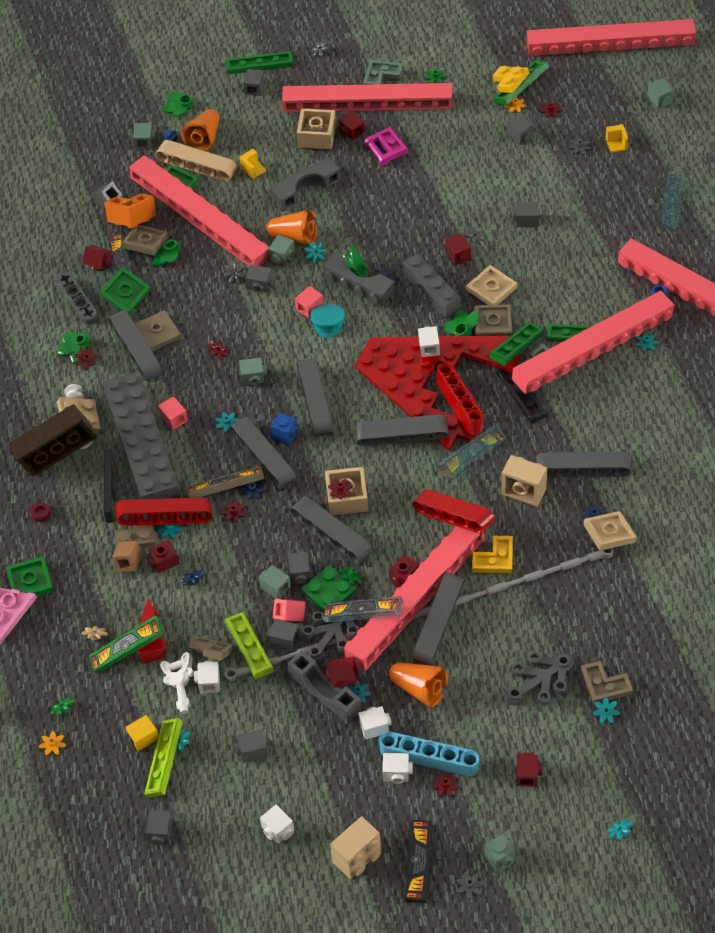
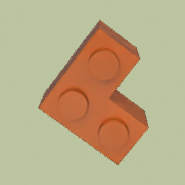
M141 193L130 199L116 196L104 202L107 222L115 223L118 226L124 225L128 228H136L138 224L148 222L151 218L157 216L154 196Z

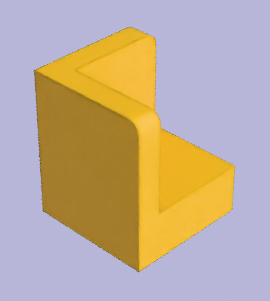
M623 124L606 127V141L611 153L628 150V136Z
M254 149L239 157L241 169L252 179L266 172V168L258 162V155Z
M147 715L126 726V731L134 741L137 751L158 740L157 729Z

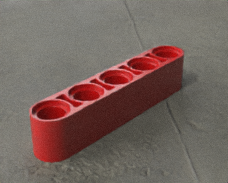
M440 364L437 368V386L465 431L471 435L480 434L483 427V412L455 368L451 364Z
M428 489L424 490L412 503L413 508L421 515L478 534H482L495 521L494 514L487 508Z
M206 498L121 500L116 504L117 521L122 526L204 524L212 519L210 501Z

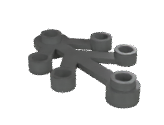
M351 604L343 612L324 616V613L320 611L313 613L312 619L314 624L321 625L325 621L336 619L331 624L315 628L306 625L302 628V634L305 639H311L314 636L325 633L318 645L311 647L307 653L318 665L324 661L323 651L334 636L337 640L338 651L344 653V647L341 646L346 645L348 640L344 638L341 629L343 623L347 625L349 638L353 639L357 635L359 627L353 621L356 611L345 612Z
M531 652L528 657L530 665L537 666L542 664L551 667L548 669L524 667L520 662L512 666L513 675L517 677L522 675L532 676L534 678L519 688L509 689L507 692L508 703L514 706L521 704L523 695L542 683L541 692L538 694V702L541 705H547L550 703L549 689L551 676L558 672V680L554 683V691L557 694H564L567 687L565 682L566 673L572 670L574 661L568 654H559L555 658L543 657L538 652ZM536 657L538 660L534 661L531 658ZM516 668H521L522 670H521V671H516L515 669H516ZM561 685V686H563L564 688L559 689V688H557V686ZM517 693L518 696H512L511 694ZM545 696L547 697V699L542 700L541 697Z

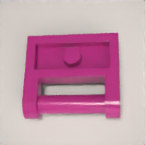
M391 127L373 134L364 140L365 146L372 150L382 166L408 153L407 147ZM376 142L380 143V145L387 152L386 154H383L381 152V150L376 146Z

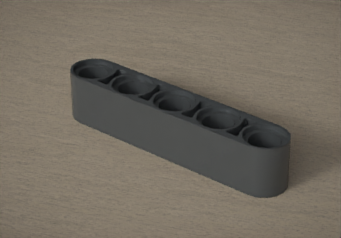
M122 310L108 316L109 323L114 328L115 334L121 340L120 342L136 365L141 376L145 377L143 378L144 381L162 374V369L127 311Z
M316 359L298 361L297 368L314 436L333 432L332 422Z
M445 415L363 421L356 424V443L361 446L445 439L449 436L448 417Z
M244 417L229 426L232 435L246 449L253 460L257 461L256 463L279 490L297 480L292 468L248 417Z
M623 451L545 452L536 456V463L547 467V478L564 476L602 477V475L603 477H622V475L626 477L631 474L630 454Z
M302 497L290 508L291 514L309 529L312 528L313 532L337 550H340L341 553L356 564H360L373 552V548L367 540L309 497Z
M449 573L444 574L413 651V660L429 666L432 665L465 579Z

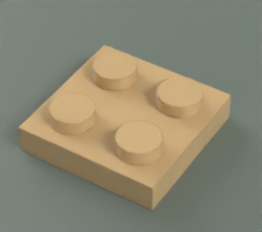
M491 265L466 285V290L487 305H498L517 289V282Z
M620 511L584 519L583 525L599 551L636 543V535Z

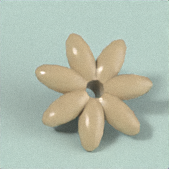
M94 626L93 629L85 627L82 635H88L87 638L95 641L101 639V636H108V633L105 632V628L98 629L97 626Z

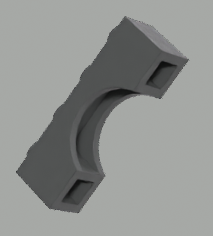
M329 157L320 160L316 164L270 187L272 199L284 211L298 203L297 194L302 188L309 185H321L327 188L341 180L340 168Z
M336 251L323 265L324 276L327 280L334 281L340 284L341 287L354 291L358 296L368 298L374 304L383 306L395 293V283L393 280L381 274L369 278L355 275L347 265L343 255Z
M418 253L403 261V275L414 286L419 284L426 289L433 300L435 308L446 319L461 309V297Z
M301 650L287 663L289 676L347 724L362 711L361 698L346 686L344 688H333L331 681H328L317 662Z

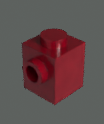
M352 111L338 119L339 132L352 141L365 133V121Z
M462 234L445 239V252L455 266L471 260V247Z
M96 245L85 246L82 263L91 266L93 270L101 271L108 268L111 264L112 251Z
M170 539L148 549L150 557L147 560L151 568L155 567L158 573L180 564L178 554Z
M403 554L389 570L391 583L397 588L401 587L406 582L407 577L418 569L419 563Z
M354 656L330 661L329 667L326 669V676L328 681L331 680L333 688L357 684L359 671Z
M532 753L517 754L516 786L537 787L538 776H542V763H538V755H533Z

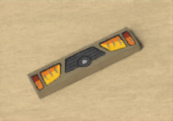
M258 466L186 487L189 498H199L263 480L264 476Z

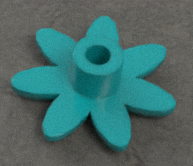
M311 241V248H304L309 253L306 259L312 258L314 264L317 263V259L324 261V257L321 254L326 253L327 250L321 249L322 242L315 246L314 242Z
M644 332L643 337L636 336V340L639 342L635 346H642L643 352L647 348L654 351L653 345H658L659 342L653 340L655 338L654 334L648 336Z
M223 412L222 418L215 419L219 423L216 428H223L224 432H227L229 426L239 421V419H233L234 413L228 416Z
M180 524L163 525L157 528V531L163 532V538L168 534L175 538V532H182V529L178 527Z
M357 681L355 687L347 686V688L361 698L362 703H366L364 696L372 695L371 692L365 691L368 688V684L360 687V683Z
M604 697L603 704L595 702L598 710L594 711L593 715H601L600 723H603L606 717L610 723H613L612 715L620 714L618 710L613 709L617 705V701L609 704L608 698Z
M181 729L176 750L179 749L182 752L183 748L190 743L187 738L191 732L185 733L184 729Z
M626 818L621 823L614 822V827L608 829V833H611L609 838L613 839L617 836L621 840L631 833L628 828L633 826V822H628Z

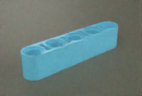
M384 732L379 737V748L382 755L383 753L409 754V762H413V764L466 776L476 775L479 771V755L473 750L394 732ZM388 743L393 744L392 746H385ZM412 748L413 750L406 751L405 749ZM426 753H433V755H430V756L425 755V754H426ZM448 757L454 758L453 760H446ZM467 762H473L474 764L468 765V764H466V763H467Z

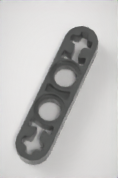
M64 272L59 274L57 277L58 286L82 322L94 324L98 319L97 311L70 273ZM73 290L78 291L75 295L69 294ZM80 302L86 303L82 307L77 306V304Z

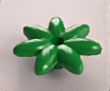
M434 68L433 71H426L428 76H425V79L430 80V83H434L435 80L441 83V79L447 78V76L442 75L444 70L438 71L437 68Z
M348 566L345 569H340L343 579H349L351 584L354 581L358 584L362 583L360 579L364 577L357 574V569H350Z
M71 696L65 700L60 699L59 704L52 706L51 715L56 712L57 715L67 713L70 710L69 705L75 701L71 700Z

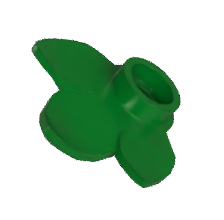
M180 92L167 93L170 102L163 105L161 109L166 113H172L173 117L181 116L194 106V99L190 95H183Z
M176 240L165 242L155 254L156 257L152 264L154 266H161L166 262L172 263L179 256L178 252L181 250L180 244Z
M349 246L350 255L343 254L347 265L352 273L366 278L367 269L363 257L359 255L355 247Z
M459 309L454 317V321L445 322L447 333L455 336H470L472 329L479 321L477 310L468 315Z
M75 332L66 333L61 337L63 343L59 346L57 354L59 356L70 355L72 363L75 364L79 359L74 357V354H80V347L86 352V349L91 345L90 336L84 332L79 334Z

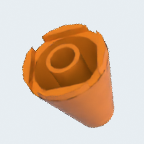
M208 109L185 124L181 131V138L184 144L207 152L213 146L220 121L218 112Z
M305 210L273 218L267 223L266 231L271 237L276 238L277 235L293 239L295 243L310 246L311 241L315 243L317 236V225H314L313 221L316 220V216L312 210Z
M397 662L389 670L390 680L424 705L434 707L439 703L444 695L441 693L442 688L447 687L448 684L447 670L439 666Z

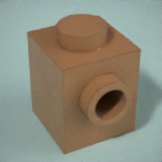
M123 541L118 543L112 558L118 572L136 571L143 554L137 541Z

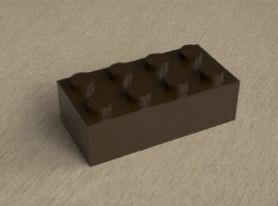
M72 404L40 425L33 427L22 436L17 437L9 445L15 459L32 476H36L98 437L91 422Z

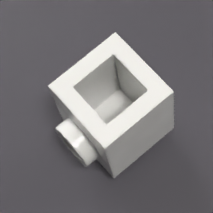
M437 326L419 328L421 356L440 355Z
M205 661L198 663V671H194L195 683H198L200 694L220 692V669L218 662Z
M382 706L371 707L366 711L358 713L359 723L365 740L380 736L384 732H389L388 726L391 725L389 713H384Z
M383 753V781H391L395 784L409 782V774H413V762H409V754Z
M277 805L260 817L261 826L264 829L263 832L270 840L274 839L277 843H280L282 840H287L292 836L294 831L293 821Z

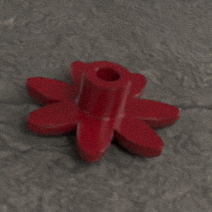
M550 100L548 105L541 104L543 109H540V112L546 113V117L550 116V114L556 117V112H562V109L558 108L560 103L554 104Z
M211 339V344L207 345L212 350L211 355L217 356L219 360L222 359V356L228 357L225 352L228 348L221 347V341L216 343L215 340Z
M80 347V354H74V357L79 359L76 362V366L83 364L84 369L87 370L88 364L91 366L96 365L92 359H95L97 354H91V347L86 352Z
M346 478L341 482L338 479H334L335 485H328V488L333 490L330 496L338 494L340 500L343 498V494L350 496L349 489L353 488V485H346Z
M234 501L233 505L226 503L225 507L228 510L221 511V514L227 515L226 521L231 520L233 517L235 522H238V516H246L242 512L245 509V505L238 506L237 501Z
M445 772L443 778L436 775L435 779L438 783L432 784V788H439L438 796L446 792L451 797V789H459L458 785L453 784L457 781L458 777L449 779L448 772Z

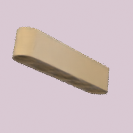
M164 140L155 153L159 161L175 166L179 165L181 168L194 170V172L209 175L226 182L230 181L238 169L236 162L231 159L170 140Z

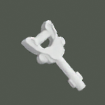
M188 652L182 655L181 660L173 663L162 661L160 664L163 672L166 674L163 682L168 686L171 685L177 688L178 701L176 705L181 714L188 713L190 702L186 698L185 686L190 680L189 677L194 675V670L191 668L192 655Z

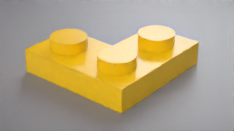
M501 66L492 77L494 82H500L497 86L499 92L513 93L530 72L528 68Z
M493 536V552H473L472 573L512 574L513 536Z

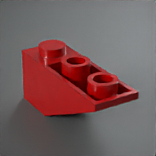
M150 599L146 602L140 624L154 616L159 617L157 607L152 606ZM159 637L138 650L142 664L165 658L164 651L168 650L165 638L161 639Z

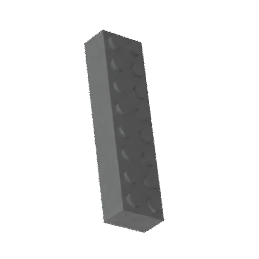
M139 372L103 381L105 396L140 499L181 498L179 486Z

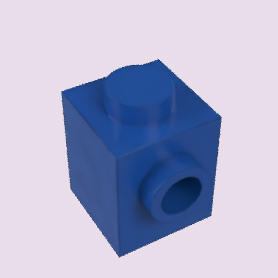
M278 413L270 427L272 440L286 445H290L298 433L296 419Z

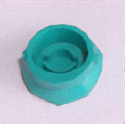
M321 304L311 310L310 318L317 333L325 338L336 336L340 332L342 324H344L345 310L336 304Z

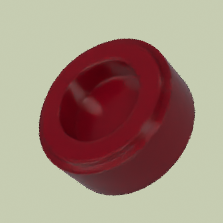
M38 503L32 507L31 515L35 521L43 522L50 517L51 511L47 504Z

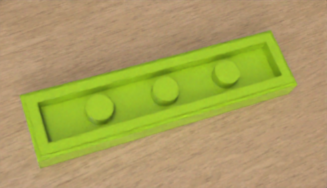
M244 612L226 618L225 623L255 680L273 673V666Z
M179 718L162 721L144 793L147 797L165 795L183 723Z

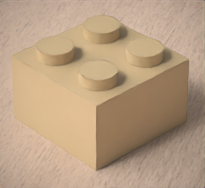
M301 108L297 128L298 148L332 149L336 129L335 110Z
M511 455L502 471V495L538 507L546 491L547 467L539 463L527 461L522 457Z
M363 467L325 471L330 514L342 515L368 512ZM346 478V485H353V488L349 489L350 496L343 494L341 500L338 498V494L330 496L333 490L329 489L328 485H335L334 479H338L341 482Z
M361 816L330 843L332 863L349 879L354 875L359 876L364 871L365 866L370 861H376L381 854L380 833Z

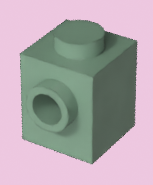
M664 78L648 84V96L657 108L667 106L673 102L674 89Z
M134 123L133 142L135 149H152V142L156 140V131L152 130V124Z
M277 235L268 249L269 260L275 264L286 265L294 257V240Z
M261 358L239 360L242 386L264 383L267 369L266 365H262Z
M271 565L267 570L262 571L259 576L260 588L275 599H280L291 588L290 577L281 568Z
M503 834L484 844V855L495 872L502 868H507L514 862L515 851Z

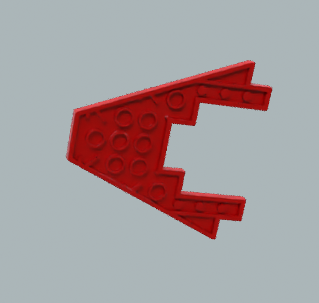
M439 336L440 355L429 357L421 356L419 337H370L355 363V369L409 417L447 416L449 436L445 439H437V441L450 451L457 438L472 443L477 441L480 434H468L456 416L433 409L439 399V393L424 388L436 366L447 363L456 368L463 356L513 373V368L518 365L521 357L517 355L505 366L489 358L490 352L510 336Z

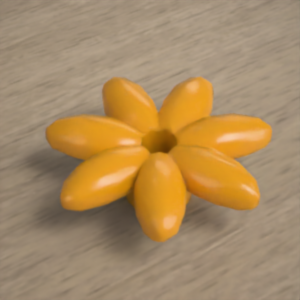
M515 97L504 107L510 108V113L515 109L520 113L521 108H526V105L522 104L524 99L518 100Z
M52 731L50 737L42 736L45 743L39 745V748H46L45 755H49L52 750L58 755V748L66 747L65 743L60 742L63 740L64 735L56 737L55 732Z

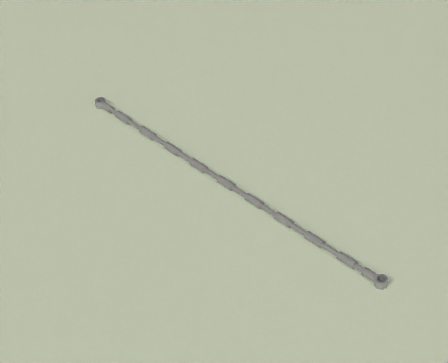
M613 548L587 554L586 557H578L546 570L541 569L523 575L522 578L492 585L486 587L485 590L470 595L459 596L455 606L486 594L491 595L506 590L507 587L522 582L527 583L542 578L544 575L559 570L564 571L579 566L586 561L591 562L600 558H611L613 556ZM431 606L423 608L413 619L427 616ZM346 633V634H343V635H344V638H345L346 640H348V641L352 640L351 638L348 637V634H347V633ZM331 640L327 647L337 644V640ZM318 644L297 649L298 651L281 657L270 658L269 661L272 666L281 664L282 661L294 658L301 650L307 654L311 647ZM248 666L236 670L229 668L225 671V677L228 682H234L238 677L252 672ZM231 673L235 674L233 677L228 676Z

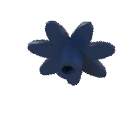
M387 269L379 270L381 275L398 284L399 278L395 277L394 273L391 272L389 274Z
M263 482L243 485L245 489L241 490L240 493L247 494V499H250L253 495L259 499V493L265 492L264 488H260Z
M593 504L592 509L584 507V511L587 514L582 515L581 518L586 519L603 515L602 513L605 511V508L597 510L595 504Z
M194 570L191 574L187 573L180 582H184V585L190 582L192 585H196L199 582L198 579L204 577L202 575L204 570L198 572Z

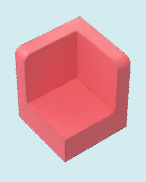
M311 286L307 287L295 298L296 310L308 318L311 317V310L324 304L323 295Z
M175 397L158 405L160 417L172 430L188 421L186 410Z
M275 599L273 619L303 622L306 602Z

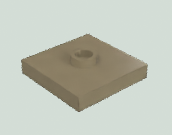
M138 225L124 239L122 248L155 256L168 239L169 232Z
M511 304L474 306V311L477 310L479 314V321L475 326V336H512Z
M165 310L135 323L151 351L182 338L181 333Z

